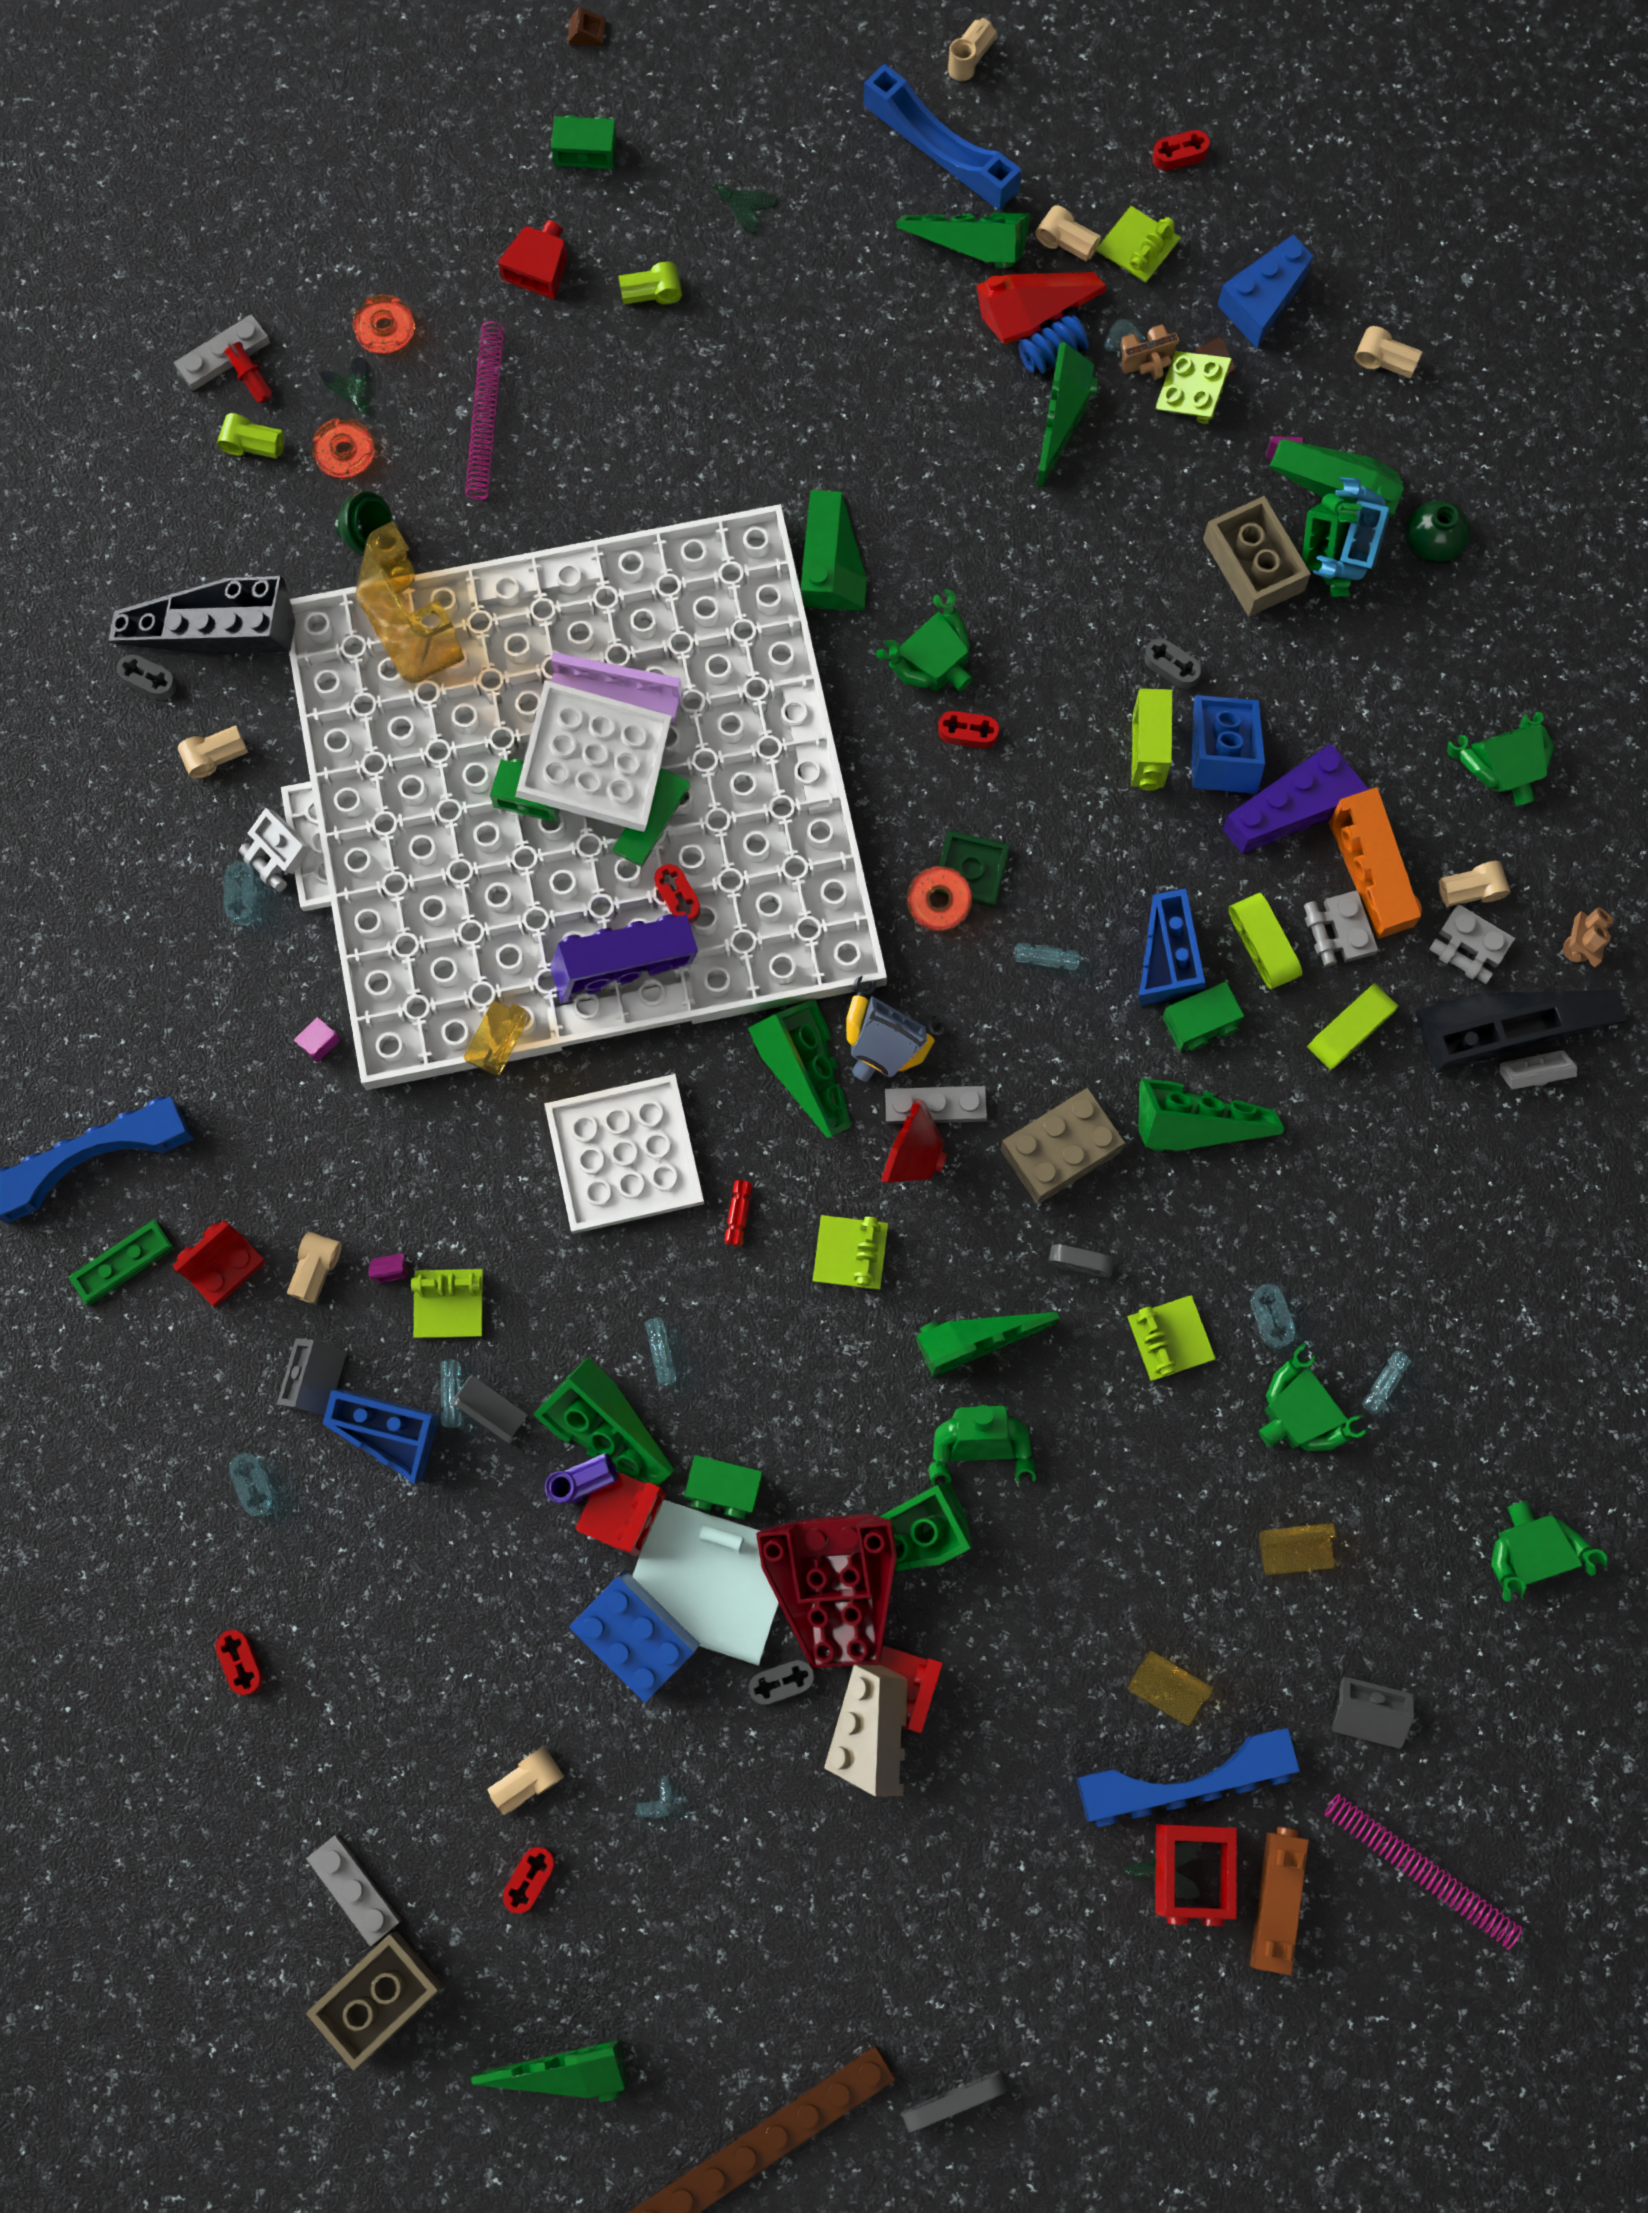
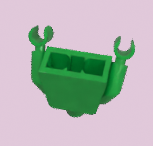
M1330 493L1323 497L1320 504L1307 512L1302 560L1308 570L1319 571L1321 569L1322 561L1316 559L1320 555L1335 559L1337 562L1340 561L1350 524L1359 523L1357 514L1358 510L1362 509L1361 504L1348 503L1336 494ZM1321 576L1324 582L1330 586L1332 597L1350 596L1348 586L1351 585L1350 578L1334 576L1329 579Z
M944 589L948 598L945 605L942 603L939 595H935L933 598L934 605L944 610L943 615L938 611L900 647L894 640L884 641V644L889 648V655L885 650L878 649L876 656L882 661L889 660L890 668L906 685L938 691L949 681L961 692L973 679L963 669L968 663L970 644L960 613L957 608H953L956 603V595L952 590Z
M1536 712L1533 716V721L1529 720L1527 714H1524L1519 729L1471 744L1472 749H1468V738L1465 735H1460L1458 743L1462 747H1455L1449 741L1447 752L1454 759L1460 758L1464 766L1486 787L1492 788L1494 792L1511 789L1515 805L1519 806L1535 801L1530 783L1547 776V769L1550 766L1554 751V743L1546 728L1541 725L1544 719L1543 714Z
M1302 1344L1297 1348L1294 1358H1290L1274 1374L1266 1394L1269 1405L1264 1411L1271 1419V1422L1258 1430L1259 1436L1269 1448L1285 1438L1293 1449L1300 1446L1307 1452L1331 1451L1350 1441L1352 1437L1358 1438L1367 1435L1370 1431V1428L1362 1432L1356 1430V1420L1364 1416L1357 1415L1348 1420L1310 1370L1309 1366L1317 1359V1353L1311 1360L1304 1359L1301 1356V1351L1308 1344Z
M980 1405L977 1407L957 1408L952 1418L938 1426L935 1431L933 1460L935 1462L928 1468L932 1486L935 1485V1478L941 1475L944 1476L945 1483H951L947 1461L1015 1459V1457L1019 1458L1015 1464L1016 1481L1021 1483V1473L1029 1472L1032 1474V1481L1035 1482L1036 1463L1033 1459L1029 1458L1032 1455L1028 1428L1025 1423L1013 1416H1009L1005 1406Z
M1527 1500L1507 1507L1515 1527L1499 1532V1539L1495 1542L1491 1567L1500 1585L1503 1587L1502 1598L1504 1601L1510 1602L1511 1591L1517 1592L1520 1595V1599L1523 1600L1527 1584L1582 1566L1581 1561L1585 1562L1586 1572L1590 1576L1596 1575V1568L1592 1563H1601L1607 1569L1606 1554L1602 1550L1593 1549L1580 1534L1562 1520H1557L1552 1515L1535 1520Z

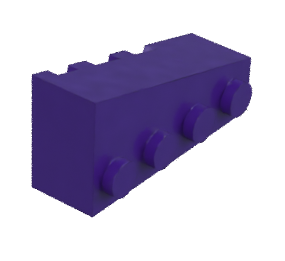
M1330 743L1227 816L1222 830L1243 854L1277 841L1282 836L1308 829L1313 824L1324 820L1329 821L1340 799L1369 790V788Z
M668 914L658 918L655 922L644 924L643 921H636L626 925L623 929L612 931L611 928H604L586 937L580 938L579 935L565 937L557 944L550 970L562 1004L572 1001L571 994L587 990L588 995L601 992L602 987L615 980L617 983L624 985L642 976V972L645 971L648 972V975L653 976L692 964L698 949L687 915L676 917L674 914Z

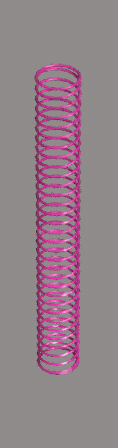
M494 321L485 322L481 326L478 373L476 375L477 384L474 396L469 464L467 466L468 475L466 477L467 486L465 488V494L473 499L487 498V491L489 490L487 485H489L488 480L491 473L489 470L491 468L490 463L492 461L490 458L493 451L491 447H493L492 442L494 440L493 431L495 428L493 426L496 419L494 415H496L498 378L500 377V368L492 364L501 362L504 327L502 326L503 330L496 327L485 328H494L501 331L494 333L483 329V326L488 323L501 325ZM488 334H497L499 336H491ZM484 335H487V336H490V337H495V338H484V339L482 340V337H483ZM486 340L492 343H483V341ZM487 344L497 345V347L489 346ZM486 345L491 348L484 349L482 346ZM485 350L486 352H489V354H483L482 351ZM485 356L493 359H482L481 357ZM484 361V362H487V363H490V364H484V365H483V364H481L480 362ZM483 366V367L488 368V369L482 370L480 367ZM480 372H484L487 374H498V377H495L493 375H481ZM480 377H483V378L490 379V380H482V381H481L479 378H480ZM482 382L487 385L480 386L479 383ZM495 384H497V388H495V387H493V386H488V385H495ZM479 388H483V389H486V390H495V389H496V391H497L496 393L491 392V391H479V392H478V393H482V394H484V395H490V396H491V395H496V398L494 399V398L489 397V396H481V397H480V396H478V393H477L476 391H477ZM481 398V399L487 400V401H494V400H495L496 403L493 404V403H491V402H486V401L479 402L477 399ZM480 403L485 406H495V409H492L490 407H478L477 404ZM477 409H480V410H483V411H494L495 413H494V414L487 413V412H480V413H478L476 410H477ZM479 414L486 417L493 416L494 420L489 418H477L476 415ZM480 420L483 422H493L494 424L490 425L487 423H476L475 421ZM476 425L482 427H493V430L491 431L485 428H475V430H473V427ZM478 430L484 433L492 432L493 435L490 436L487 434H476L474 433V431ZM474 436H478V437H482V438H492V441H488V440H485V439H477V440H476V439L474 438ZM474 441H477V442L485 443V444H486V443H491V447H489V446H487V445H482V444H481V445H475L473 442H474ZM476 446V447L482 448V449H489V448H490V449H491V452H488V451H485V450H474L473 447ZM472 453L490 454L491 456L489 458L482 455L474 456ZM475 457L483 460L489 459L490 462L487 463L484 461H473L471 458ZM472 463H476V464H479V465H489L490 467H489V468L482 467V466H475V467H474V466H472L471 464H472ZM470 469L488 470L489 473L473 472ZM470 474H476L480 476L487 475L489 478L485 479L481 477H471ZM474 479L477 481H487L488 484L472 482L468 484V481ZM472 484H473V485L481 486V487L486 486V487H487V490H484V489H481V488H474V487L471 488V487H469V485H472ZM471 489L477 492H486L487 495L476 496L469 493L470 495L475 496L471 497L467 494V490Z
M1340 1794L1334 1797L1325 1811V1816L1329 1817L1336 1805L1344 1799L1341 1809L1332 1820L1334 1822L1342 1809L1350 1803L1347 1813L1340 1820L1338 1826L1343 1823L1348 1813L1353 1808H1356L1353 1817L1348 1821L1344 1830L1349 1827L1354 1817L1359 1812H1362L1350 1834L1355 1831L1360 1821L1367 1816L1364 1826L1355 1837L1356 1839L1361 1835L1366 1825L1373 1820L1370 1830L1363 1837L1361 1843L1365 1842L1371 1830L1379 1824L1376 1834L1371 1838L1367 1847H1370L1377 1834L1382 1829H1385L1382 1838L1375 1845L1373 1852L1377 1850L1383 1838L1391 1833L1388 1842L1381 1849L1379 1856L1383 1854L1389 1842L1396 1837V1842L1385 1856V1860L1392 1854L1395 1846L1402 1841L1400 1850L1395 1854L1390 1864H1393L1401 1850L1408 1846L1406 1854L1401 1858L1396 1869L1402 1865L1407 1854L1414 1850L1412 1858L1407 1862L1402 1873L1408 1869L1413 1858L1420 1854L1418 1862L1413 1866L1408 1877H1411L1419 1862L1426 1859L1424 1866L1419 1870L1414 1881L1418 1880L1425 1866L1432 1863L1430 1870L1421 1880L1420 1886L1427 1880L1431 1871L1437 1867V1872L1427 1884L1426 1890L1431 1887L1437 1875L1443 1871L1442 1878L1435 1885L1431 1894H1434L1443 1879L1449 1876L1448 1882L1439 1892L1437 1899L1444 1894L1449 1883L1455 1880L1454 1886L1445 1896L1443 1903L1447 1902L1455 1887L1461 1884L1460 1890L1451 1900L1449 1907L1454 1905L1461 1891L1466 1888V1894L1457 1904L1455 1912L1461 1908L1467 1895L1473 1893L1472 1899L1463 1908L1461 1916L1467 1912L1472 1901L1479 1897L1478 1903L1468 1914L1467 1920L1471 1919L1478 1905L1484 1901V1907L1476 1915L1472 1924H1476L1482 1916L1484 1909L1490 1906V1911L1482 1919L1478 1929L1485 1925L1491 1912L1496 1910V1915L1488 1923L1484 1933L1491 1929L1497 1916L1502 1914V1919L1491 1932L1490 1938L1495 1936L1502 1922L1508 1919L1507 1925L1497 1936L1496 1942L1502 1939L1508 1926L1514 1923V1928L1505 1937L1502 1946L1506 1945V1949H1509L1515 1944L1522 1932L1521 1926H1516L1514 1921L1510 1922L1509 1917L1504 1918L1503 1913H1498L1496 1908L1492 1909L1491 1904L1486 1905L1485 1900L1480 1901V1896H1474L1473 1891L1468 1892V1887L1462 1888L1461 1882L1456 1884V1878L1451 1879L1450 1874L1445 1875L1444 1870L1439 1871V1866H1433L1432 1861L1427 1862V1857L1421 1858V1853L1415 1854L1414 1848L1409 1850V1844L1404 1845L1403 1840L1398 1841V1836L1392 1837L1391 1831L1386 1833V1827L1380 1829V1823L1374 1825V1819L1368 1821V1814L1363 1816V1810L1357 1812V1806L1351 1808V1802L1345 1804L1346 1799L1344 1797L1340 1799ZM1338 1797V1799L1336 1800V1802H1335V1804L1333 1805V1807H1332V1808L1330 1809V1811L1327 1813L1328 1809L1330 1808V1806L1332 1805V1803L1334 1802V1800ZM1520 1928V1932H1519L1517 1938H1516L1515 1941L1507 1948L1508 1943H1509L1511 1937H1512V1936L1514 1935V1933Z

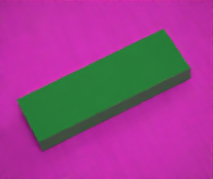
M661 768L645 831L642 832L625 827L613 847V853L642 868L691 787L690 782Z
M154 1219L68 1276L84 1303L90 1306L165 1256L175 1247L159 1223Z

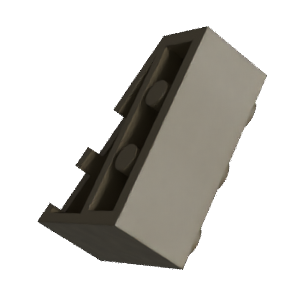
M854 1665L824 1768L875 1797L903 1796L904 1784H899L900 1761L905 1760V1749L900 1748L901 1725H906L908 1679L884 1666Z

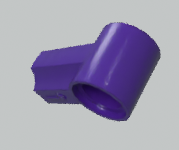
M604 1453L564 1472L552 1473L545 1482V1493L553 1502L569 1505L576 1504L583 1497L619 1482L618 1471L609 1454ZM568 1479L570 1491L563 1497L560 1487L563 1481Z

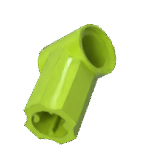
M660 262L655 264L651 271L619 276L623 304L656 300L660 304H672L679 301L682 297L678 267L673 262Z
M230 413L225 417L217 440V446L222 451L235 456H241L244 452L277 459L278 456H281L284 448V433L279 429L252 424L246 417Z

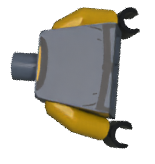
M860 976L853 983V989L857 996H853L846 1018V1039L851 1044V1055L858 1059V1062L852 1069L854 1076L864 1082H868L876 1070L888 1077H892L898 1071L903 1072L921 1064L935 1042L933 1037L945 1032V1023H939L936 1029L933 1030L932 1022L936 1018L935 1015L925 1017L921 1025L874 997L868 1000L867 995L874 992L876 982L871 980L868 991H864L860 986L863 976Z

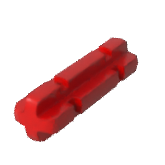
M736 1180L734 1182L732 1192L734 1198H731L727 1222L729 1229H726L724 1239L727 1245L742 1246L745 1233L742 1230L746 1228L750 1204L748 1198H751L752 1192L751 1182Z

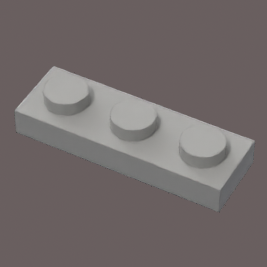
M251 314L173 363L186 383L194 391L233 366L229 358L224 354L228 346L232 348L236 356H239L233 343L241 342L245 351L250 356L268 345L270 340Z
M985 1086L885 1089L886 1124H904L907 1115L911 1117L912 1113H910V1110L917 1098L924 1100L935 1123L985 1122L987 1119Z
M334 1835L306 1858L370 1946H373L402 1922L338 1835Z

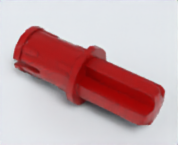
M241 342L233 343L239 356H236L232 348L228 346L224 354L236 369L238 380L245 383L257 403L260 404L268 401L272 397V391L261 376L259 365L252 362Z

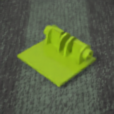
M1130 206L1097 247L1096 251L1144 282H1147L1180 241L1181 237L1174 233L1175 222L1171 218L1166 217L1156 222Z
M1175 351L1155 409L1195 415L1199 423L1208 424L1209 420L1214 417V411L1217 402L1220 400V394L1223 391V385L1226 376H1228L1232 359Z
M821 1215L813 1282L880 1290L888 1223L878 1222V1218L865 1217L864 1220Z
M483 1269L416 1270L415 1278L411 1279V1290L414 1292L413 1338L482 1337Z
M1192 1295L1154 1308L1152 1306L1140 1309L1139 1313L1127 1316L1150 1381L1215 1360Z

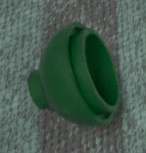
M365 491L354 494L345 501L336 519L335 529L338 536L355 553L363 556H378L384 553L392 542L394 522L390 508L384 499L376 493Z
M1443 500L1429 501L1419 506L1410 516L1406 525V538L1412 550L1420 557L1434 562L1449 561L1459 556L1466 548L1470 538V523L1463 510L1455 504ZM1438 519H1445L1448 524L1441 523Z

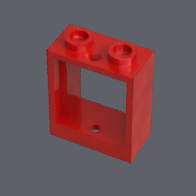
M1156 1824V1915L1167 1917L1168 1924L1189 1925V1918H1202V1925L1224 1926V1919H1236L1237 1828ZM1175 1841L1220 1843V1908L1174 1906Z

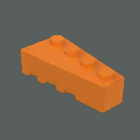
M1378 787L1340 799L1329 821V826L1377 939L1414 927L1421 918L1422 907L1419 899L1413 893L1408 873L1404 867Z

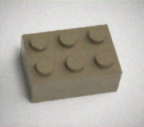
M1265 496L1208 522L1203 540L1248 617L1305 591L1311 573Z
M1086 1088L1002 1140L1000 1151L1038 1205L1121 1153L1125 1142L1089 1089Z
M398 1931L380 1942L307 2011L306 2015L354 2071L372 2057L444 1986Z

